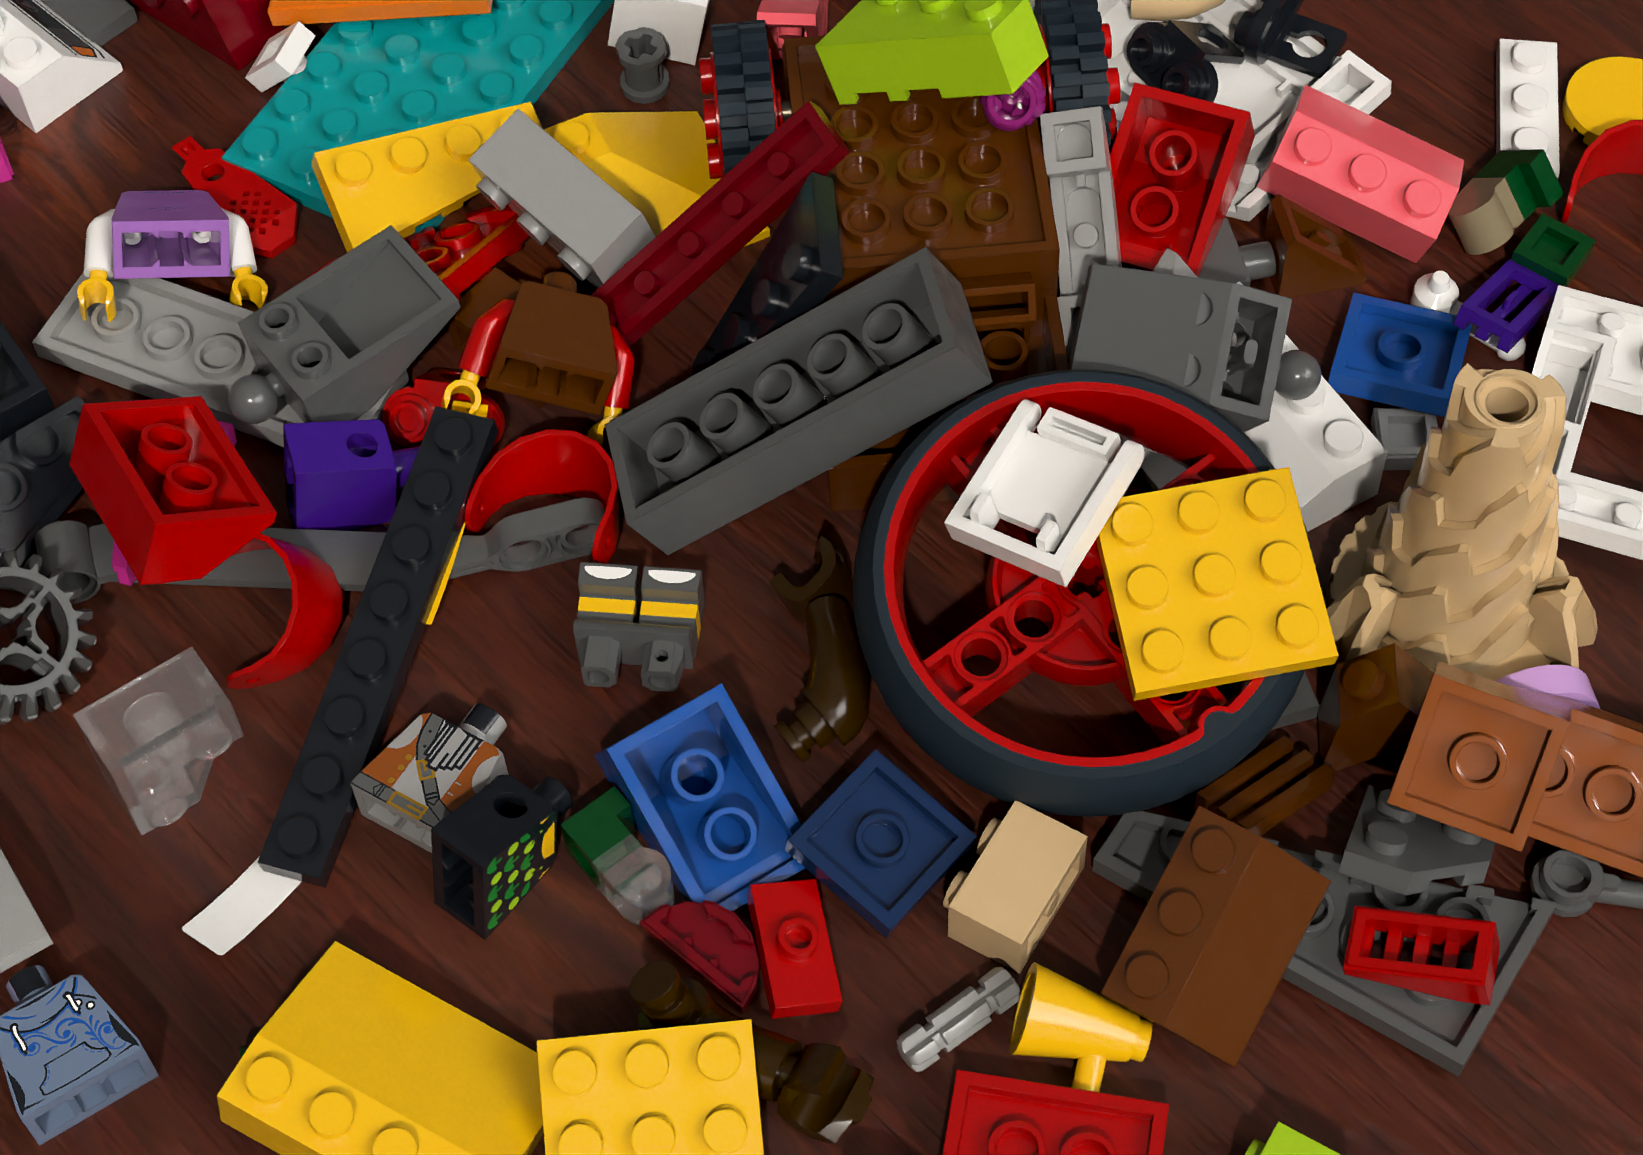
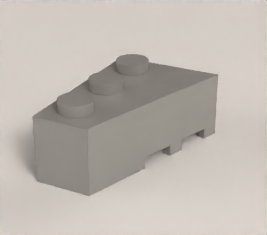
M519 109L468 159L482 179L476 185L480 193L500 211L508 205L519 216L516 220L518 225L535 242L541 246L545 242L551 245L559 253L557 258L571 273L581 281L587 279L597 289L656 237L642 212Z

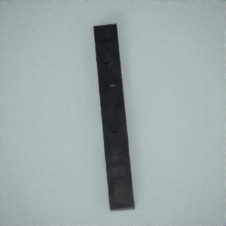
M435 407L257 862L263 871L326 888L357 806L350 783L375 759L465 522L467 500L478 476L487 464L499 431L494 419Z

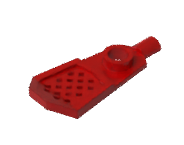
M191 136L171 147L186 162L181 173L193 190L208 192L221 208L235 213L245 220L249 227L255 255L273 259L296 243L299 209L295 201L255 173L222 160L221 157L225 152L220 148L205 150ZM222 175L218 180L208 181L212 176Z

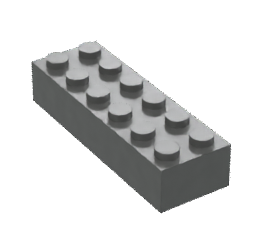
M924 247L605 424L627 525L664 553L670 555L993 383L962 284L927 247Z

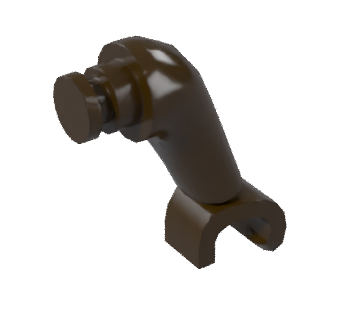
M822 536L816 542L813 557L820 570L808 583L795 587L781 573H778L769 580L784 606L792 615L806 623L808 634L810 672L808 684L800 690L805 702L792 712L795 720L790 724L786 725L781 720L774 726L779 736L802 764L811 758L807 751L815 744L822 749L834 739L843 747L852 741L860 733L870 708L871 690L866 665L850 616L854 610L851 570L839 549Z
M654 961L646 964L633 976L629 985L631 996L640 1006L638 1013V1027L640 1030L744 1020L715 1002L701 982L692 978H680L672 963L667 961ZM752 1023L759 1099L771 1102L778 1101V1114L786 1123L804 1135L825 1143H836L849 1125L861 1122L872 1101L868 1092L873 1084L874 1077L859 1068L843 1063L846 1054L840 1046L810 1043L805 1045L802 1051V1044L799 1041Z

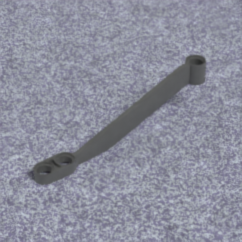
M578 498L505 517L497 522L489 532L481 536L462 535L449 579L489 569L512 572L527 571L592 554L596 531L606 508L603 502L597 499ZM58 521L44 526L35 536L36 553L42 558L40 574L46 577L53 569L60 567L63 568L65 574L63 579L56 585L64 593L73 586L82 587V595L72 604L80 603L93 597L100 589V584L119 582L117 572L113 571L112 568L114 539L105 524L88 527L78 521ZM589 525V526L583 527V528H581V529H576V528L581 527V526ZM267 528L260 534L311 550L332 568L342 591L363 592L386 532ZM273 549L254 550L230 556L202 579L165 583L292 589L291 579L283 559Z

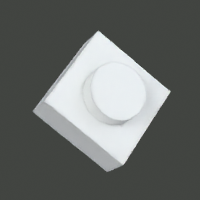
M297 21L272 36L266 42L245 78L260 92H264L281 81L285 83L291 75L300 73L305 69L307 59L304 54L315 35L301 22Z

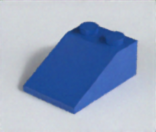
M722 683L594 754L611 787L615 786L631 804L635 827L686 901L702 903L703 900L713 901L730 911H734L748 902L747 893L750 885L783 882L805 869L803 865L785 851L787 840L802 825Z

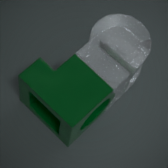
M615 786L560 824L566 852L613 907L629 922L639 925V921L659 906L668 903L669 906L674 905L675 893L670 865L657 850L643 847L633 836L636 831L631 804Z

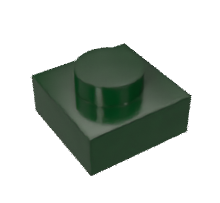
M1542 213L1514 250L1511 260L1561 286L1568 287L1591 256L1596 240Z

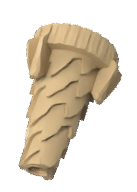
M1468 363L1460 370L1452 388L1442 430L1435 425L1431 426L1427 442L1421 446L1399 501L1388 502L1378 507L1374 514L1365 515L1355 524L1354 531L1351 534H1347L1339 546L1337 557L1333 561L1324 600L1339 655L1335 662L1336 665L1395 643L1433 672L1437 662L1440 661L1493 681L1520 670L1543 665H1568L1579 669L1578 647L1594 644L1598 626L1596 612L1578 577L1569 576L1564 561L1556 555L1559 538L1557 522L1559 484L1556 474H1553L1552 469L1564 431L1566 394L1561 385L1550 374L1540 379L1531 373L1517 369L1476 370Z

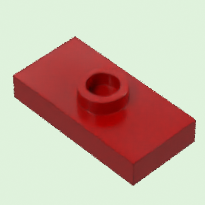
M816 879L750 885L747 901L771 1019L838 1012L843 1000Z

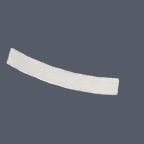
M258 857L230 887L202 912L186 923L182 930L216 954L224 955L265 920L302 881L263 871L257 863Z

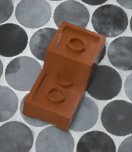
M1438 661L1387 803L1520 852L1523 850L1527 837L1530 836L1643 878V724L1570 698L1505 685Z

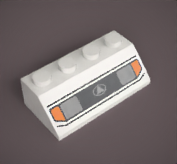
M0 0V104L33 132H39L123 71L119 61L95 42H91L40 0Z

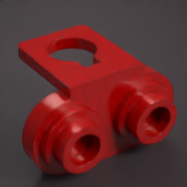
M435 368L414 378V385L403 387L394 392L385 402L382 413L383 423L388 435L402 446L409 448L420 446L435 407H441L442 397L446 388L453 381L460 379L462 371ZM483 376L480 377L477 385L480 391L485 389L487 378ZM463 393L453 394L450 397L447 409L451 410L453 401L472 403L471 399ZM481 393V404L488 405L487 418L495 420L499 431L493 445L495 447L504 433V415L499 405L492 398Z

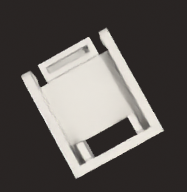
M1024 399L1016 408L944 523L952 539L1067 587L1139 470L1145 452L1141 444L1131 440H1127L1121 447V439L1118 433L1052 407L1048 408L1041 419L1040 405ZM1002 519L1038 534L1036 537L1037 548L994 530L998 521Z

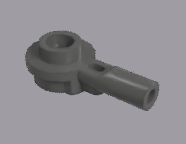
M1560 850L1542 857L1531 872L1529 883L1534 898L1556 902L1557 905L1553 914L1561 917L1580 916L1588 912L1595 902L1643 909V882L1621 879L1616 875L1603 873V869L1598 861L1589 860L1587 857L1568 850Z

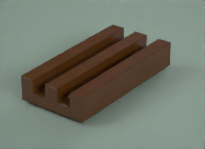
M1284 735L1197 792L1194 811L1201 806L1261 836L1332 788L1336 770L1326 763L1318 769L1313 767L1315 756L1305 749L1297 755L1293 753L1295 742ZM1294 778L1300 780L1272 799L1273 792ZM1252 806L1258 808L1240 821L1234 819Z

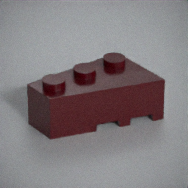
M126 0L238 71L242 70L260 54L269 38L284 30L283 26L272 25L267 12L270 0Z

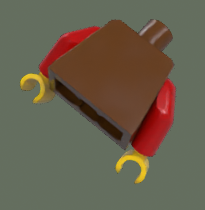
M552 272L543 277L541 284L532 281L522 283L516 299H501L475 320L457 366L463 369L459 380L453 381L446 388L442 397L441 407L447 409L450 397L456 393H463L472 402V407L468 414L475 415L482 398L477 385L480 377L483 376L487 378L485 388L595 415H599L603 406H605L603 420L594 424L587 437L597 441L602 446L605 424L621 416L623 408L629 409L635 364L634 355L617 328L610 324L607 304L600 298L576 293L577 283L571 275L564 272Z

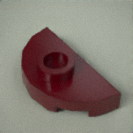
M703 900L702 903L686 901L669 906V903L661 905L639 921L640 928L740 1012L745 1013L757 992L760 961L752 933L736 913L713 901Z

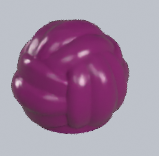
M1035 70L1013 94L980 96V104L983 106L986 119L992 126L1003 131H1014L1031 125L1036 118H1039L1044 113L1046 108L1044 101L1046 91L1043 88L1039 73Z

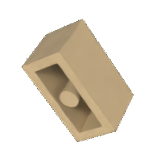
M1014 801L1002 821L993 818L985 828L976 851L980 857L970 873L963 870L959 871L946 892L943 907L948 909V937L1020 974L1084 869L1088 836L1021 802Z

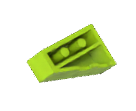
M861 0L815 46L839 105L856 104L860 98L858 94L887 92L890 102L907 101L911 95L909 90L939 89L942 98L1013 94L1049 57L1029 0Z

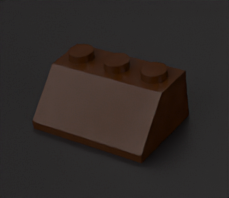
M1199 806L1101 994L1107 999L1136 1013L1141 1019L1152 1022L1154 1026L1236 1069L1328 891L1331 880L1265 838Z

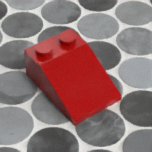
M1134 82L1110 153L1122 265L1139 270L1153 271L1166 249L1176 252L1197 277L1199 276L1236 194L1255 137L1250 112Z

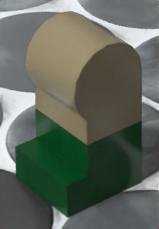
M1544 149L1499 151L1456 195L1448 217L1455 227L1466 253L1480 255L1502 246L1511 238L1514 228L1523 223L1538 207H1551L1564 192Z

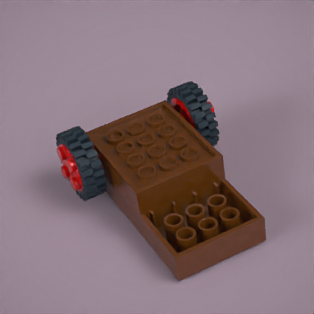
M1035 0L1033 13L1049 55L1036 69L1046 91L1044 100L1046 108L1043 114L1101 106L1103 108L1108 146L1114 144L1117 136V122L1115 110L1110 108V104L1120 103V77L1117 67L1108 68L1107 59H1111L1112 56L1111 30L1109 23H1102L1100 11L1098 12L1097 0ZM765 20L712 24L713 52H710L711 58L699 59L702 95L714 94V98L703 99L706 140L718 139V143H707L710 179H719L725 176L808 100L821 107L851 152L825 175L833 178L843 278L818 306L924 247H927L956 279L1030 272L1035 282L1037 321H1034V326L977 331L993 383L826 471L831 512L870 508L883 480L902 452L924 429L945 412L968 398L998 384L1028 375L1068 370L1069 365L1057 300L1060 247L1044 160L1040 117L1036 118L1031 125L1014 131L999 130L986 119L983 106L980 104V96L942 98L939 89L909 90L911 95L907 101L891 102L887 92L858 94L860 98L856 104L839 105L815 47L826 35L784 39L782 56L785 100H781L780 89H775L771 50L768 47ZM1022 302L970 306L969 309L970 312L1021 308L1023 304ZM947 484L932 502L959 500L960 497Z

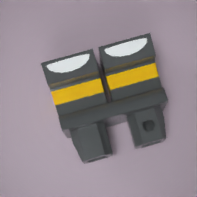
M580 562L578 578L580 597L577 619H574L573 632L583 683L587 686L610 688L612 685L617 684L620 664L641 665L642 686L649 688L651 691H676L684 668H694L705 610L702 570L644 566L642 583L640 584L638 566Z

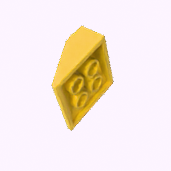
M698 111L585 113L543 129L642 212L655 236L659 235L721 179H710L707 143L717 142L715 139L706 140L705 123ZM768 226L764 228L745 246L770 237V228Z

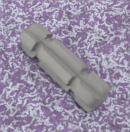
M1003 967L992 969L977 980L980 984L977 989L968 986L925 1017L928 1023L924 1027L920 1024H915L898 1037L897 1050L913 1071L920 1072L940 1059L937 1053L941 1049L946 1052L951 1051L992 1021L990 1015L993 1012L1001 1015L1018 1002L1021 990L1015 979L1012 978Z

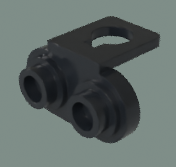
M1261 0V2H1264L1261 9L1256 10L1254 13L1250 11L1243 13L1235 29L1234 43L1241 46L1245 60L1257 65H1263L1267 60L1313 77L1321 78L1330 69L1347 41L1345 31L1297 14L1303 0ZM1310 35L1317 36L1326 43V49L1316 57H1302L1294 51L1292 43L1286 40L1289 36L1297 39Z
M1169 20L1168 23L1147 22L1142 24L1133 33L1126 50L1131 68L1148 86L1214 102L1218 92V76L1210 62L1242 64L1245 60L1244 53L1214 25ZM1198 37H1204L1215 43L1220 48L1210 44L1209 42H1202Z

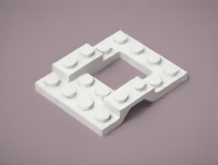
M1558 285L1532 374L1540 379L1550 374L1561 385L1566 394L1564 431L1552 469L1553 474H1556L1559 484L1557 517L1559 537L1643 560V492L1571 472L1590 401L1643 416V307Z

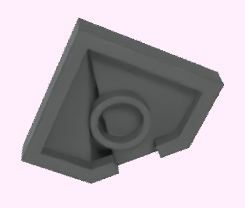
M1371 785L1368 786L1338 873L1403 895L1428 892L1432 880L1453 877L1460 886L1484 882L1496 842L1389 804L1387 801L1391 789L1383 790Z

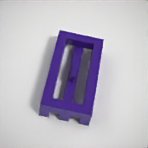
M1509 259L1461 305L1453 325L1462 330H1465L1471 323L1479 326L1475 337L1486 342L1494 334L1500 337L1496 348L1508 353L1551 310L1559 284ZM1514 280L1522 284L1492 314L1486 311L1512 285ZM1535 291L1540 293L1510 323L1507 322L1533 296Z

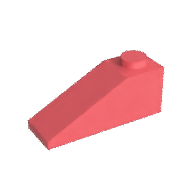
M761 0L757 11V20H765L768 47H770L772 59L783 60L782 44H784V39L827 35L829 0Z

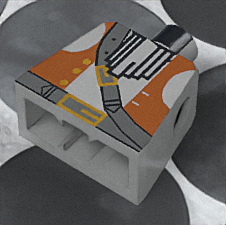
M476 703L459 726L433 713L421 714L350 783L361 815L432 853L431 829L500 775H509L503 753L494 746L507 727L505 720L495 710L481 703Z

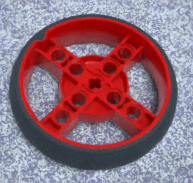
M1089 369L1050 371L1001 383L968 398L935 420L902 452L887 473L875 495L861 530L854 564V617L860 646L867 666L886 705L907 734L945 770L970 786L999 800L1011 804L1014 801H1018L1037 811L1082 817L1122 815L1148 810L1176 801L1205 787L1232 769L1254 750L1272 730L1291 702L1305 670L1242 681L1229 701L1216 686L1185 691V697L1178 701H1167L1159 696L1133 701L1122 649L1115 645L1109 636L1112 632L1117 631L1096 540L1067 587L992 556L988 565L985 588L989 614L922 661L909 632L904 610L903 581L907 552L912 535L920 519L935 497L947 484L961 497L1016 408L1024 399L1040 405L1041 419L1048 408L1052 407L1118 433L1122 441L1131 440L1139 443L1143 447L1168 457L1187 469L1159 490L1274 470V466L1261 449L1240 428L1221 413L1187 393L1141 376ZM1002 519L998 521L994 530L1033 546L1027 539L1033 532ZM1306 529V533H1307L1309 545H1310V548H1311V544H1310L1308 532H1307V529ZM1074 583L1083 590L1093 585L1096 588L1095 598H1092L1087 592H1082L1075 596L1072 593ZM1034 617L1043 621L1050 631L1041 637L1031 638L1023 635L1015 624L1024 618ZM983 655L995 662L997 670L988 676H976L968 672L962 663L969 657ZM1033 672L1048 680L1071 686H1099L1113 682L1164 745L1122 756L1094 758L1066 756L1041 751L1012 741L990 730L972 717Z

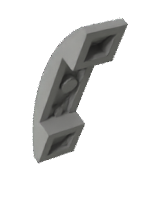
M1101 106L1045 113L1040 116L1047 177L1050 178L1052 207L1060 247L1058 273L1061 297H1057L1067 359H1070L1089 266L1091 264L1122 267L1112 167L1103 108Z

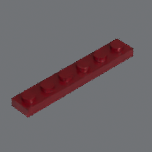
M808 100L590 295L602 299L607 304L610 324L617 328L629 347L792 204L811 172L825 176L851 153L821 107Z

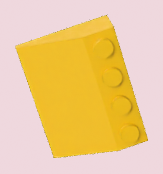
M337 941L330 946L259 1031L217 1095L220 1119L223 1123L280 1155H531L544 1134L537 1052Z

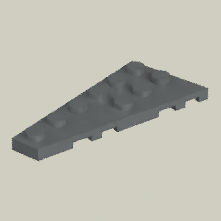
M1144 811L1123 814L1094 857L1092 871L1149 902L1190 821ZM1266 839L1278 847L1279 841ZM1282 849L1331 880V885L1294 954L1283 979L1459 1077L1552 917L1557 903L1538 898H1532L1531 903L1494 896L1495 889L1475 884L1468 885L1467 889L1431 882L1428 892L1403 895L1338 873L1343 855L1316 850L1315 855H1309ZM1363 906L1496 922L1500 940V951L1491 1005L1455 1001L1345 975L1343 965L1354 907ZM1375 931L1371 958L1383 959L1388 933ZM1404 937L1400 961L1412 962L1415 939ZM1433 944L1430 965L1441 966L1445 946ZM1462 950L1459 968L1471 970L1474 953Z

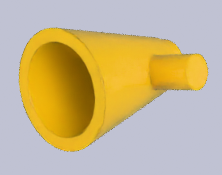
M1034 962L1027 972L1016 1005L1010 1034L1009 1051L1011 1055L1078 1059L1071 1088L1100 1092L1106 1061L1128 1062L1129 1060L1142 1062L1144 1060L1151 1040L1152 1022L1141 1019L1139 1015Z

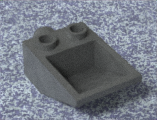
M390 225L238 322L253 360L265 377L246 375L236 380L228 393L229 408L240 421L248 424H258L268 420L277 409L278 398L282 396L304 423L355 420L372 409L461 308L459 300L393 226ZM319 361V364L313 367V363Z
M1091 264L1088 268L1068 370L1114 371L1141 376L1169 385L1215 409L1243 432L1269 421L1274 391L1288 400H1302L1311 396L1317 390L1321 381L1319 363L1311 354L1302 350H1290L1282 353L1292 303L1291 298L1233 282L1100 264ZM1233 332L1237 337L1235 346H1231Z

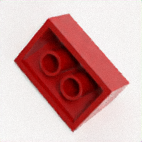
M202 396L82 405L69 465L140 585L202 579L275 522L276 510Z

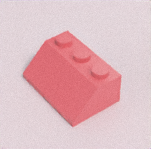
M1305 84L1256 187L1274 196L1280 194L1330 223L1417 263L1436 241L1459 191L1465 160Z

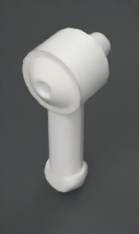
M1436 271L1435 273L1423 275L1417 280L1409 305L1457 315L1463 303L1458 301L1459 288L1446 272ZM1472 323L1470 336L1495 350L1500 359L1514 361L1524 354L1526 348L1524 337L1506 353L1496 348L1500 337L1493 334L1486 342L1475 337L1479 326Z

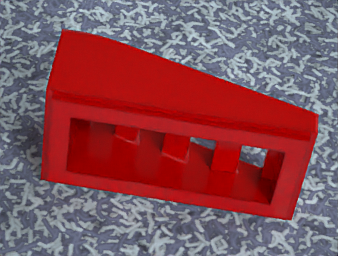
M1355 906L1343 971L1345 975L1455 1001L1490 1006L1500 951V940L1496 922ZM1376 930L1388 933L1383 959L1371 958ZM1404 937L1415 939L1412 962L1400 961ZM1433 944L1445 946L1441 966L1430 965ZM1462 950L1474 953L1471 970L1459 968Z

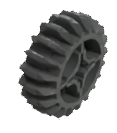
M6 549L1 554L0 589L14 591L26 597L16 607H0V630L5 626L9 627L19 616L23 618L14 630L17 636L11 641L13 643L0 650V665H11L23 673L29 669L41 679L24 685L11 686L0 684V725H6L10 722L14 706L24 722L33 721L38 717V704L48 712H53L59 708L62 702L58 691L63 694L73 695L80 688V683L73 673H86L92 666V661L77 650L89 649L96 644V635L78 630V627L88 623L93 618V611L85 608L74 610L71 605L82 595V587L73 586L64 593L56 585L64 577L65 572L63 568L56 567L45 577L39 573L42 558L40 555L35 554L31 555L23 568L18 567V556L14 549ZM42 610L49 619L54 633L55 651L53 658L46 653L49 646L38 637L35 629L36 619Z

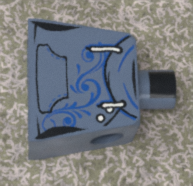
M35 965L20 970L7 982L6 989L16 1007L0 1016V1058L16 1111L39 1146L159 1076L137 1037L81 974L71 975L54 985L45 968Z

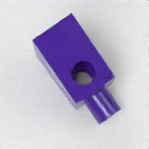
M378 419L283 424L285 498L293 529L357 531L390 522L396 509V488L405 486L420 446L392 451L385 424Z

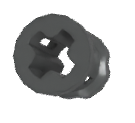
M645 27L624 32L618 38L615 45L620 64L624 67L620 76L621 92L625 98L640 104L653 103L662 99L668 93L670 79L669 72L662 65L667 51L661 33Z

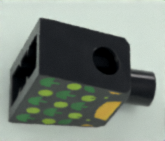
M500 775L431 829L434 903L484 940L490 936L553 866L556 860L557 820L573 805L572 797L566 787L555 778L547 776L535 787L529 789L511 775Z

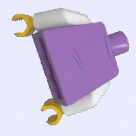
M202 190L127 191L121 193L116 208L97 216L87 227L83 273L89 279L84 280L77 289L81 318L87 321V309L95 303L106 304L108 322L115 318L117 310L114 289L107 280L113 276L114 279L232 276L235 279L232 283L229 303L242 307V300H250L260 309L266 303L268 286L263 279L253 275L257 271V264L247 223L241 216L221 208L208 192Z

